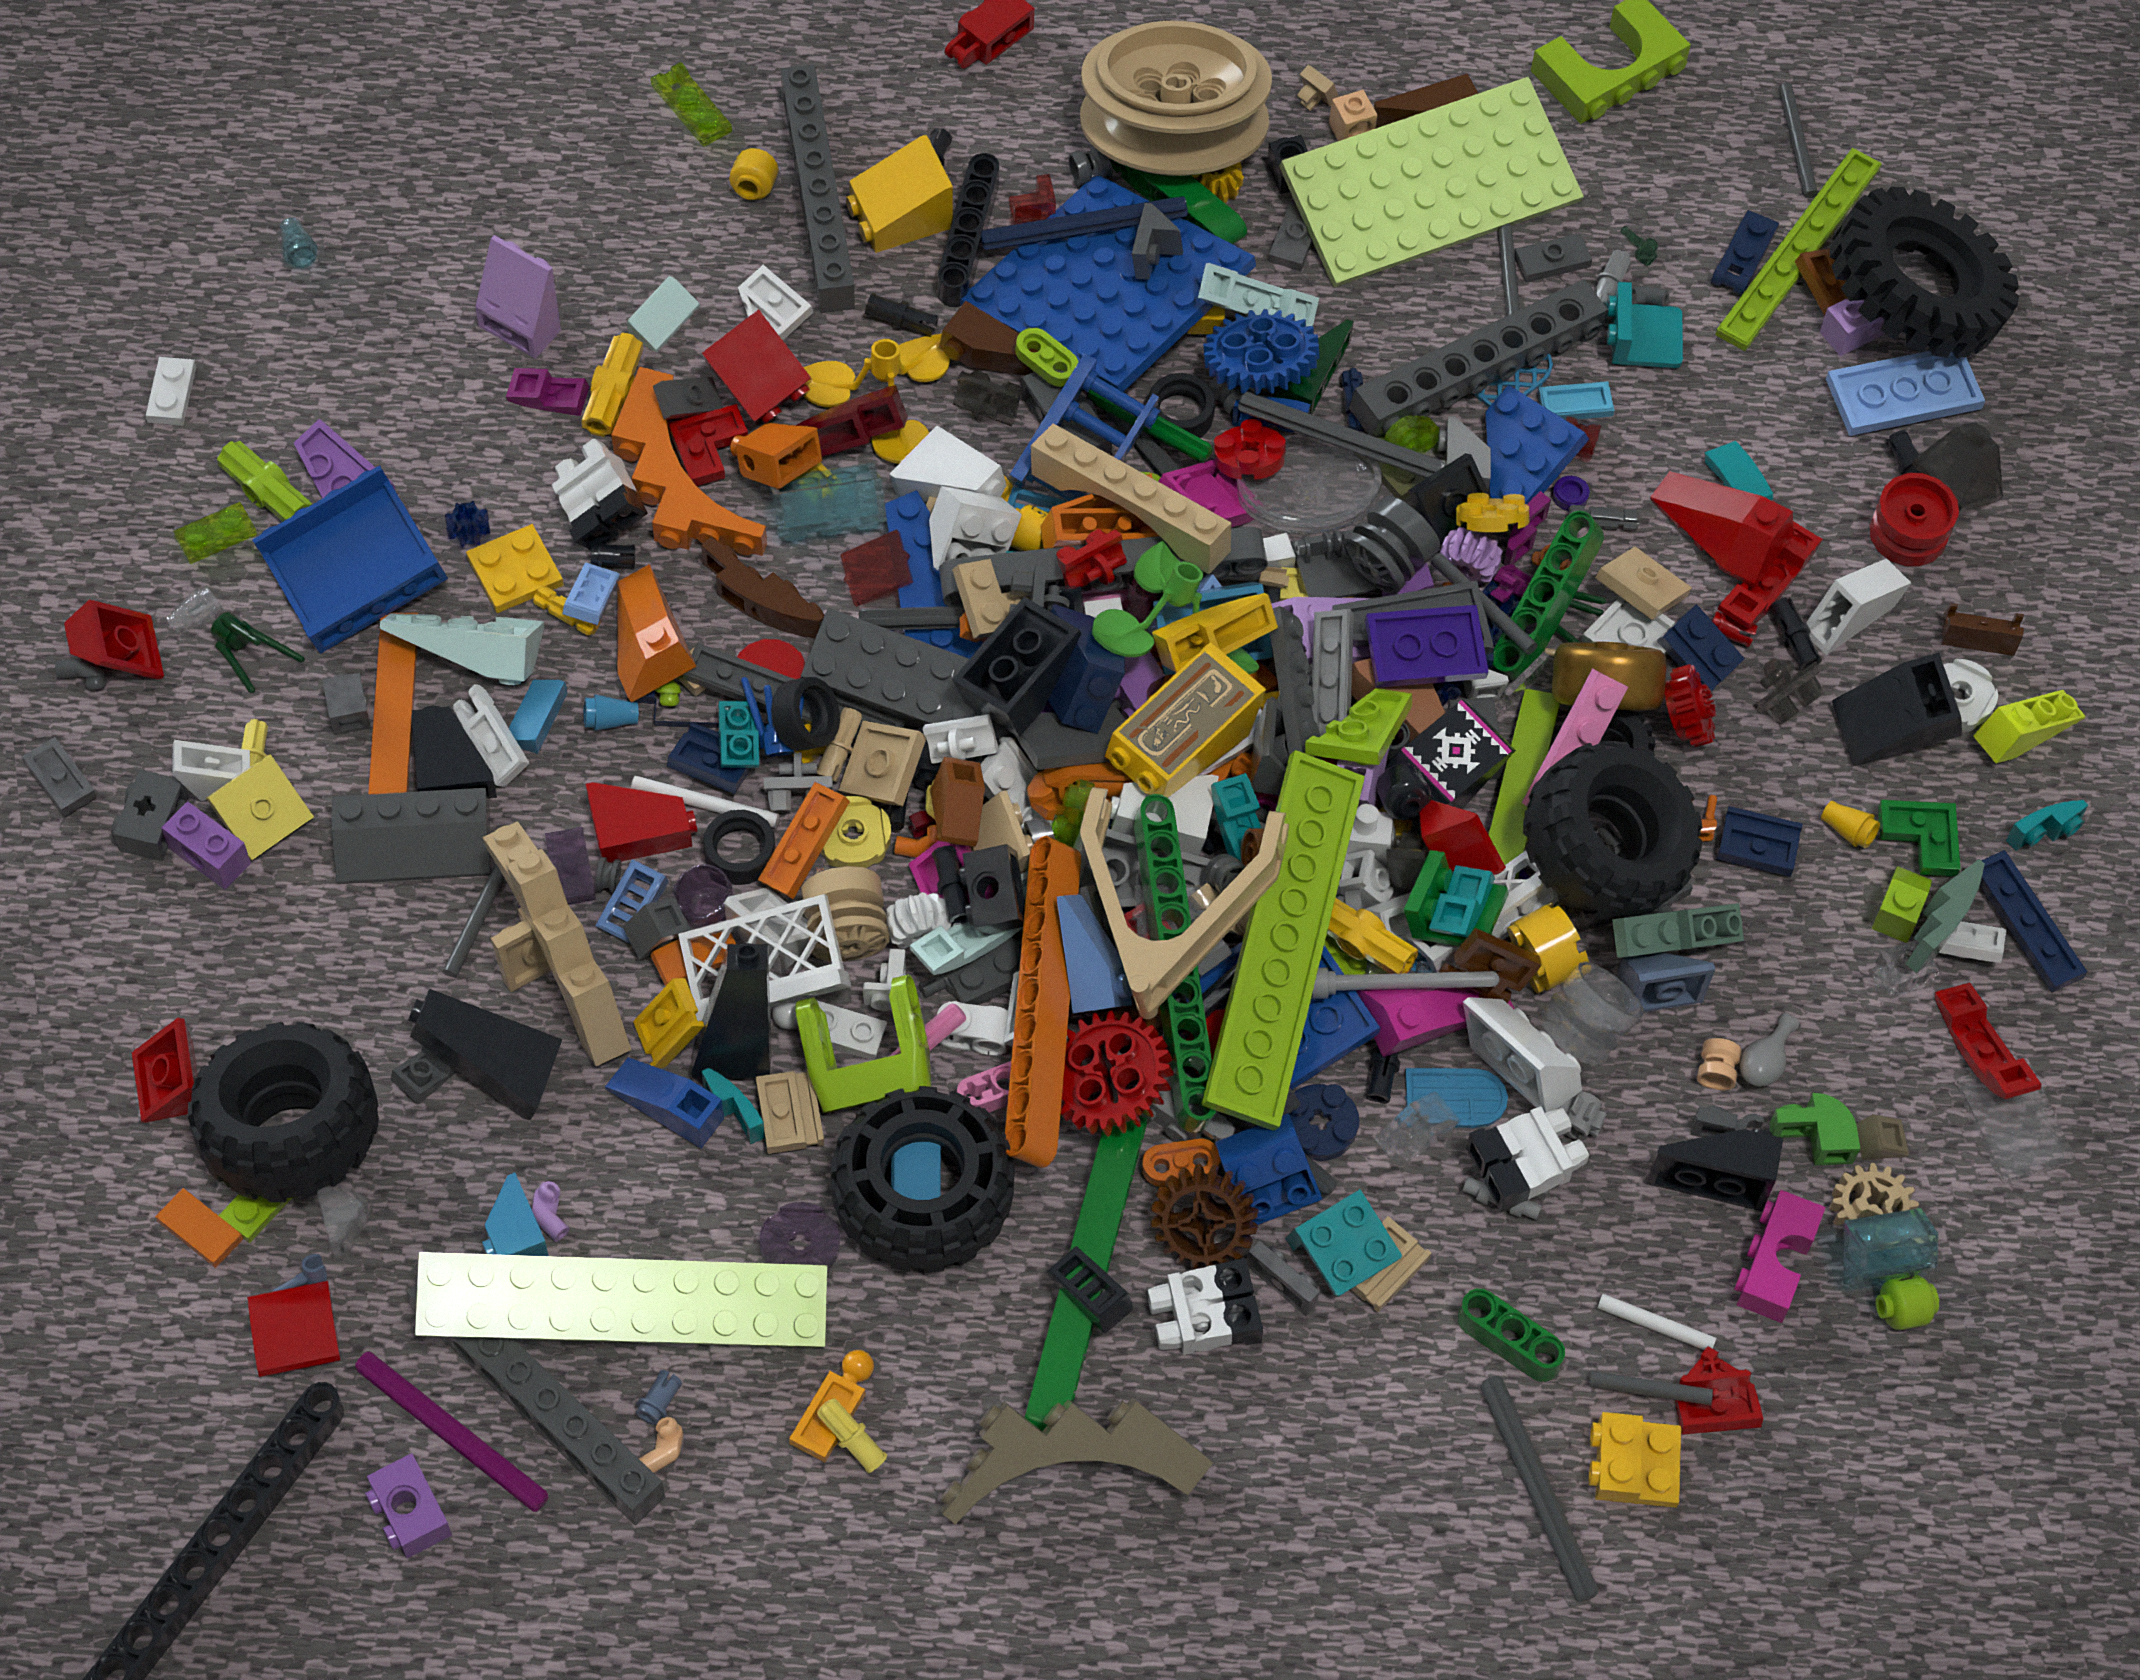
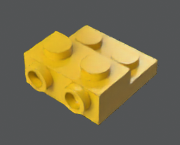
M1602 1412L1598 1423L1592 1422L1590 1431V1447H1597V1461H1591L1589 1467V1486H1596L1595 1500L1677 1508L1680 1491L1681 1426L1643 1422V1416Z

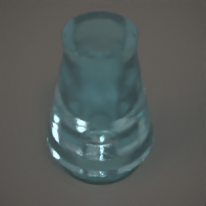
M287 218L283 220L280 224V230L282 233L284 259L296 268L310 266L317 256V244L301 226L298 219Z

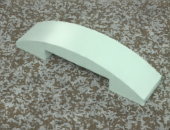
M1206 263L1198 296L1199 299L1245 316H1248L1249 310H1253L1256 315H1261L1264 309L1268 310L1269 315H1274L1275 312L1281 310L1282 317L1284 318L1293 313L1295 314V321L1306 320V327L1313 326L1319 301L1318 297L1293 289H1283L1211 263Z
M1028 870L1021 874L1025 901ZM969 922L954 925L947 931L940 925L912 943L910 950L933 975L942 974L964 966L985 955L1008 940L1023 927L983 935L974 929V926H970Z

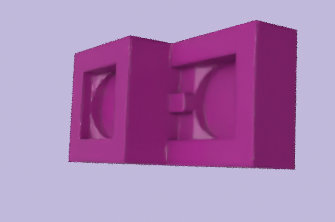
M514 368L506 398L509 402L528 408L581 416L589 385L585 378L552 377L548 369Z
M1540 491L1527 504L1529 506V524L1518 529V522L1514 524L1509 537L1504 566L1514 565L1533 548L1538 530L1536 527L1547 518L1551 499Z

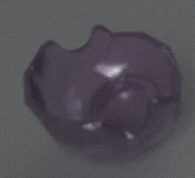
M710 864L692 866L680 875L674 886L673 894L688 922H692L693 925L708 926L716 924L726 917L724 902L727 897L734 895V889L723 870Z

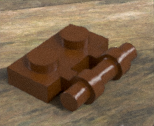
M1475 928L1454 953L1455 964L1458 966L1454 967L1444 963L1439 972L1494 971L1499 975V983L1494 987H1465L1457 989L1463 991L1467 988L1478 993L1479 998L1503 999L1508 1003L1512 993L1505 988L1509 987L1520 992L1542 964L1539 955Z

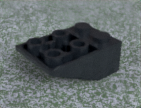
M1940 653L1901 663L1832 700L1853 766L1962 736L1961 714Z

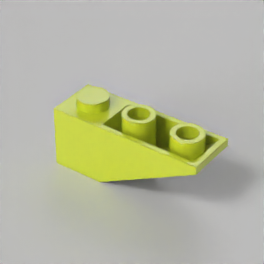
M2059 690L1998 707L1973 737L1997 764L2022 755L2083 720L2086 716L2078 708L2077 702L2073 697L2066 694L2064 690Z

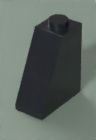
M432 705L426 706L423 709L411 710L418 792L486 788L488 799L497 798L492 771L449 706L439 707Z

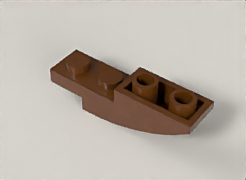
M710 537L701 545L703 564L716 575L717 595L745 615L767 626L794 635L816 639L825 615L814 602L808 603L801 597L793 583L789 580L783 581L774 572L763 580L755 568L751 566L747 568L738 560L736 553L730 546L726 544L721 545L713 537Z

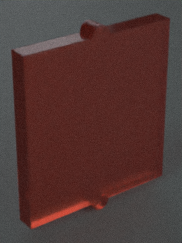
M897 529L840 554L846 574L844 582L849 585L853 604L856 607L913 583L908 564L910 555L905 551L901 534Z

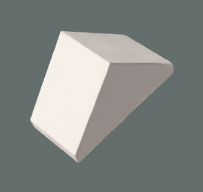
M174 740L173 776L200 801L206 800V797L250 768V750Z

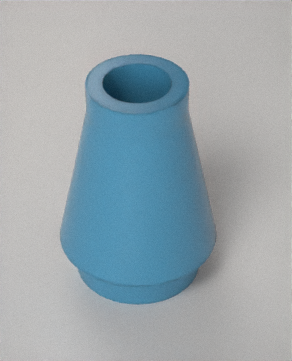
M594 694L593 698L584 699L583 718L585 728H593L594 731L629 724H638V702L631 703Z

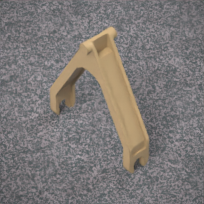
M1096 787L1091 789L1080 835L1138 1012L1142 1018L1152 1019L1157 1015L1158 1007L1275 883L1280 873L1288 839L1289 824L1284 823L1286 813L1269 812L1259 854L1182 935L1169 940L1151 941L1136 935L1127 926L1102 852L1111 818L1112 803L1105 799L1108 789Z

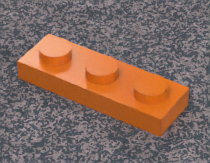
M814 782L758 881L794 899L850 801L845 796Z

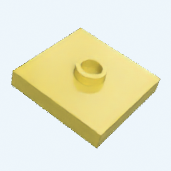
M271 754L265 756L206 797V800L227 830L245 843L250 861L314 817Z

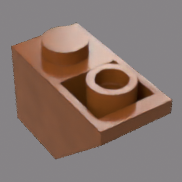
M944 757L930 789L938 838L941 842L976 847L985 792L979 762Z

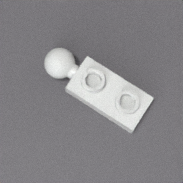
M817 1001L820 1008L826 1013L833 1049L875 1060L887 1021ZM796 1002L782 1004L773 1008V1019L779 1027L792 1029L798 1026Z

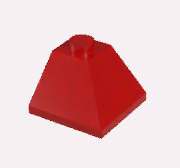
M89 599L64 622L70 654L100 666L157 680L164 677L151 615Z

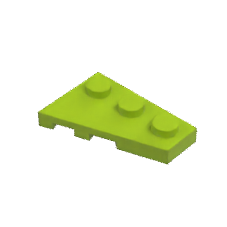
M1375 688L1349 708V715L1342 721L1333 720L1326 725L1325 734L1321 737L1312 736L1306 740L1305 754L1353 761L1360 765H1379L1412 707V693Z

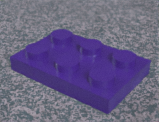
M1477 605L1367 613L1365 624L1376 688L1487 678L1489 671Z

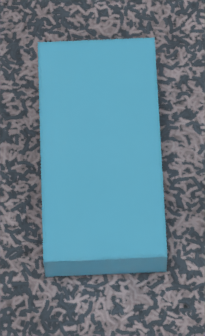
M1608 381L1538 388L1537 394L1540 405L1564 420L1612 417L1615 410Z

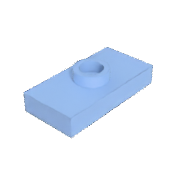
M585 563L564 604L562 614L598 625L616 589L620 573Z

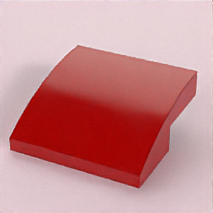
M328 1281L247 1297L259 1377L340 1361L338 1335Z

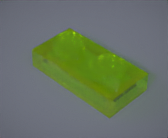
M241 502L173 531L189 564H193L257 535L256 528Z

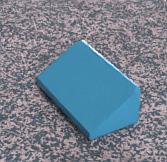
M532 681L509 726V730L521 749L536 754L539 753L568 694L565 681Z
M915 1142L896 1151L891 1158V1188L905 1197L916 1200H929L940 1197L941 1146L930 1142Z

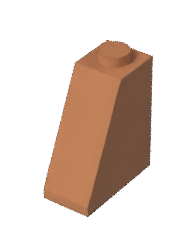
M1371 658L1352 664L1351 694L1357 701H1360L1376 688ZM1432 683L1378 688L1412 693V707L1404 720L1410 731V742L1445 714Z

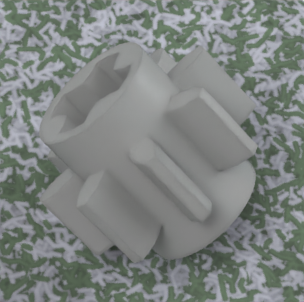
M1581 1091L1558 1108H1564L1572 1125L1571 1131L1565 1133V1135L1576 1140H1585L1588 1134L1597 1137L1607 1115L1605 1112L1600 1111L1602 1103L1597 1097Z

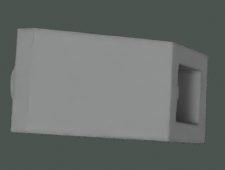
M1448 416L1445 430H1439L1437 442V450L1444 452V460H1441L1444 463V467L1465 453L1471 454L1488 489L1491 477V448L1455 416Z

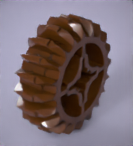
M1197 1164L1193 1175L1184 1167L1178 1173L1179 1179L1170 1175L1165 1181L1167 1188L1159 1187L1156 1193L1159 1201H1154L1151 1206V1211L1157 1215L1152 1218L1150 1223L1151 1227L1160 1229L1155 1235L1156 1242L1168 1241L1163 1250L1165 1255H1169L1174 1251L1178 1253L1177 1265L1184 1263L1185 1258L1192 1260L1191 1269L1195 1270L1198 1269L1200 1262H1204L1205 1267L1215 1265L1216 1260L1219 1264L1229 1262L1230 1257L1238 1260L1244 1254L1242 1248L1249 1249L1251 1247L1253 1239L1250 1235L1256 1234L1258 1230V1224L1252 1220L1258 1217L1259 1211L1257 1208L1249 1207L1255 1199L1252 1193L1241 1194L1246 1186L1244 1180L1238 1181L1235 1185L1231 1183L1233 1177L1232 1170L1227 1171L1224 1177L1217 1175L1219 1171L1217 1165H1212L1209 1174H1205L1203 1166ZM1195 1192L1193 1206L1183 1208L1182 1212H1174V1203L1180 1197ZM1211 1193L1221 1197L1227 1204L1217 1203L1212 1198ZM1201 1208L1202 1213L1205 1214L1206 1219H1211L1208 1229L1207 1223H1205L1204 1218L1198 1216ZM1236 1223V1230L1229 1238L1214 1244L1217 1229L1226 1228L1227 1224ZM1182 1231L1194 1234L1198 1242L1188 1238Z

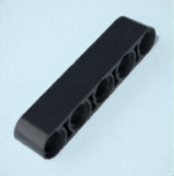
M989 153L976 154L968 163L939 267L938 297L944 305L949 307L961 306L960 299L967 295L973 285L983 248L981 241L982 231L988 229L999 189V161L994 155Z

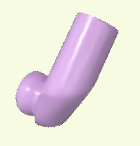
M546 1181L535 1190L531 1209L539 1227L555 1242H558L569 1232V1227L556 1215L560 1188L554 1182Z

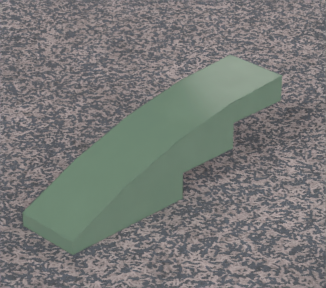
M1980 859L1940 887L1923 911V914L1928 918L1914 937L1919 942L1918 946L1905 963L1916 974L1936 957L1969 911L1979 889L1985 865Z

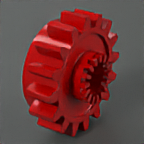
M1688 664L1672 669L1673 672H1670L1671 679L1665 681L1664 694L1668 713L1678 737L1682 741L1690 740L1691 746L1695 747L1714 742L1715 734L1713 730L1716 729L1712 717L1716 716V706L1711 704L1714 703V699L1710 700L1713 697L1708 685L1701 683L1699 672L1696 673L1694 665Z

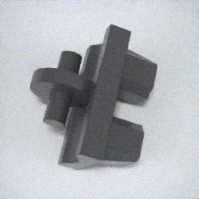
M1035 564L1033 572L1013 571L1010 595L1029 597L1031 601L1049 612L1053 604L1069 609L1070 602L1066 597L1060 596L1059 586H1049L1048 594L1044 595L1047 565ZM1010 604L1009 613L1017 604Z

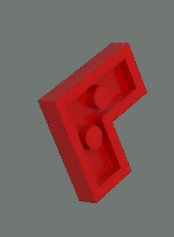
M737 404L668 423L669 432L683 469L696 486L724 479L725 470L717 449L731 445L733 438L737 435H748Z

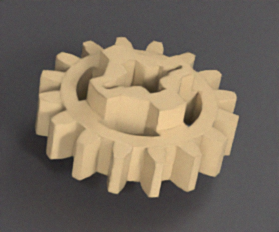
M1875 1163L1870 1164L1867 1172H1864L1860 1165L1854 1167L1851 1173L1852 1176L1845 1172L1839 1181L1840 1184H1836L1831 1195L1834 1199L1829 1206L1831 1211L1839 1212L1833 1221L1834 1225L1845 1224L1846 1226L1843 1236L1846 1238L1852 1234L1857 1235L1858 1246H1861L1865 1239L1871 1240L1873 1249L1879 1247L1881 1240H1884L1889 1247L1894 1245L1897 1237L1904 1240L1909 1232V1228L1913 1227L1917 1219L1913 1213L1916 1212L1919 1206V1202L1909 1200L1915 1191L1914 1187L1904 1188L1902 1186L1905 1176L1902 1174L1893 1178L1890 1176V1166H1887L1883 1173L1878 1172ZM1855 1190L1856 1199L1852 1204H1849V1195ZM1895 1208H1899V1217L1893 1222V1212Z

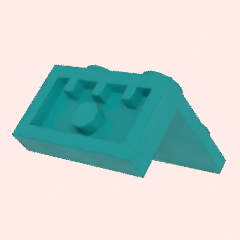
M1361 1189L1301 1224L1285 1237L1293 1251L1301 1246L1305 1248L1335 1297L1343 1295L1402 1257L1401 1252Z

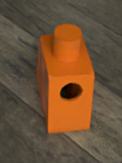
M768 423L747 436H735L730 445L732 455L738 457L740 473L743 477L777 489L782 488L822 461L818 431L815 427Z

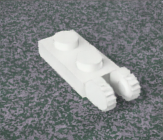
M474 684L468 690V694L472 698L478 712L476 713L473 710L474 708L462 699H459L453 705V709L463 725L462 727L492 771L495 784L505 787L530 763L495 707L489 693L480 685Z

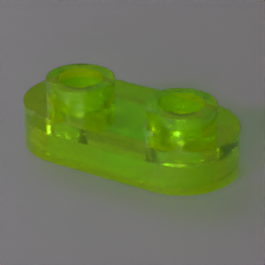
M1405 416L1391 426L1385 435V441L1416 452L1420 450L1426 452L1437 443L1439 427L1428 416Z
M1079 778L1075 785H1068L1063 798V806H1066L1063 815H1056L1052 823L1055 840L1073 848L1081 829L1090 791L1095 787L1094 783Z

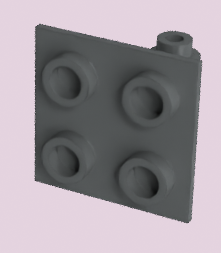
M1334 530L1333 534L1323 532L1322 535L1307 537L1305 535L1301 537V540L1291 541L1308 597L1342 598L1380 591L1379 588L1371 584L1354 568L1342 550V540L1348 533H1353V530L1343 532Z

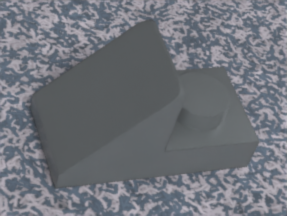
M1152 203L1144 204L1132 250L1136 279H1150L1153 265L1159 264L1160 254L1183 255L1180 230Z

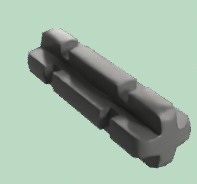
M1571 505L1568 511V515L1574 511L1587 512L1601 529L1617 530L1618 527H1623L1622 530L1636 531L1639 526L1640 516L1637 510L1624 509L1623 512H1619V508L1590 506L1589 509H1585V506Z

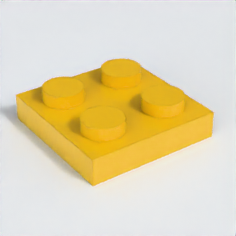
M533 524L466 551L467 560L496 613L533 599L540 587H548L554 590L564 586L563 578Z

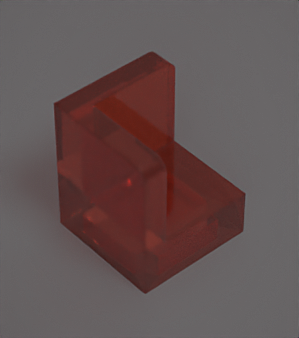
M1050 174L1036 176V193L1009 197L1014 224L1047 219L1050 215L1056 214V198Z

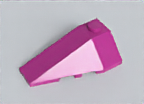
M1457 988L1355 990L1381 1029L1374 1039L1383 1057L1466 1028L1467 1023L1463 1001L1469 997L1479 998L1478 993L1467 988L1463 991ZM1510 1000L1507 1004L1510 1005L1513 1009H1515Z

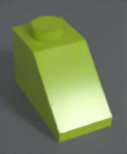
M1897 866L1871 929L1908 943L1928 896L1932 880Z

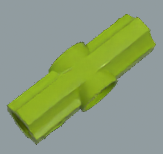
M230 441L222 448L217 458L219 467L241 485L243 492L250 501H257L255 505L258 508L265 506L283 522L292 517L298 510L312 505L306 497L290 484L287 476L277 464L272 461L265 463L241 441Z

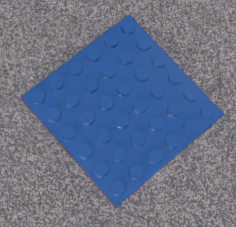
M1096 176L1085 183L1047 219L1149 201L1102 176ZM1183 218L1170 219V221L1180 230L1183 255L1160 254L1159 264L1153 265L1150 279H1136L1132 250L1139 225L1017 245L969 289L967 295L960 299V305L962 306L965 301H968L1018 333L1027 328L1044 330L1075 354L1078 361H1080L1084 353L1096 359L1095 372L1099 374L1098 378L1124 392L1215 306L1198 298L1206 263L1238 272L1239 275L1246 276L1256 267L1254 255Z

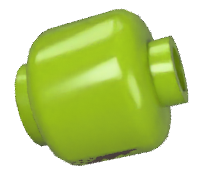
M1911 1275L1886 1280L1881 1287L1880 1295L1876 1297L1875 1305L1879 1317L1885 1319L1890 1327L1895 1330H1904L1928 1325L1933 1320L1934 1314L1939 1310V1296L1933 1284L1928 1283L1920 1275Z

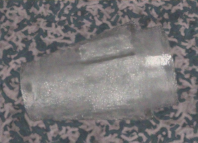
M206 585L200 590L196 587L165 618L177 635H180L183 632L218 618L217 614L224 609Z

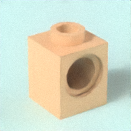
M1364 90L1332 99L1329 125L1338 141L1375 129L1377 113Z

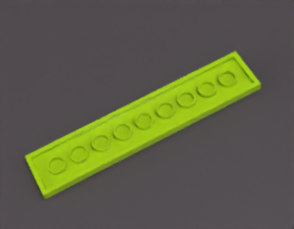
M1297 750L1293 751L1289 756L1276 807V812L1286 813L1284 823L1289 824L1288 839L1280 873L1275 883L1251 907L1202 1105L1272 1131L1278 1129L1281 1124L1365 778L1363 775Z

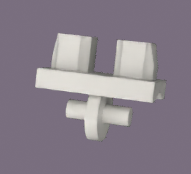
M990 714L926 724L923 727V733L929 746L931 763L942 762L944 757L965 760V758L995 754L999 750Z

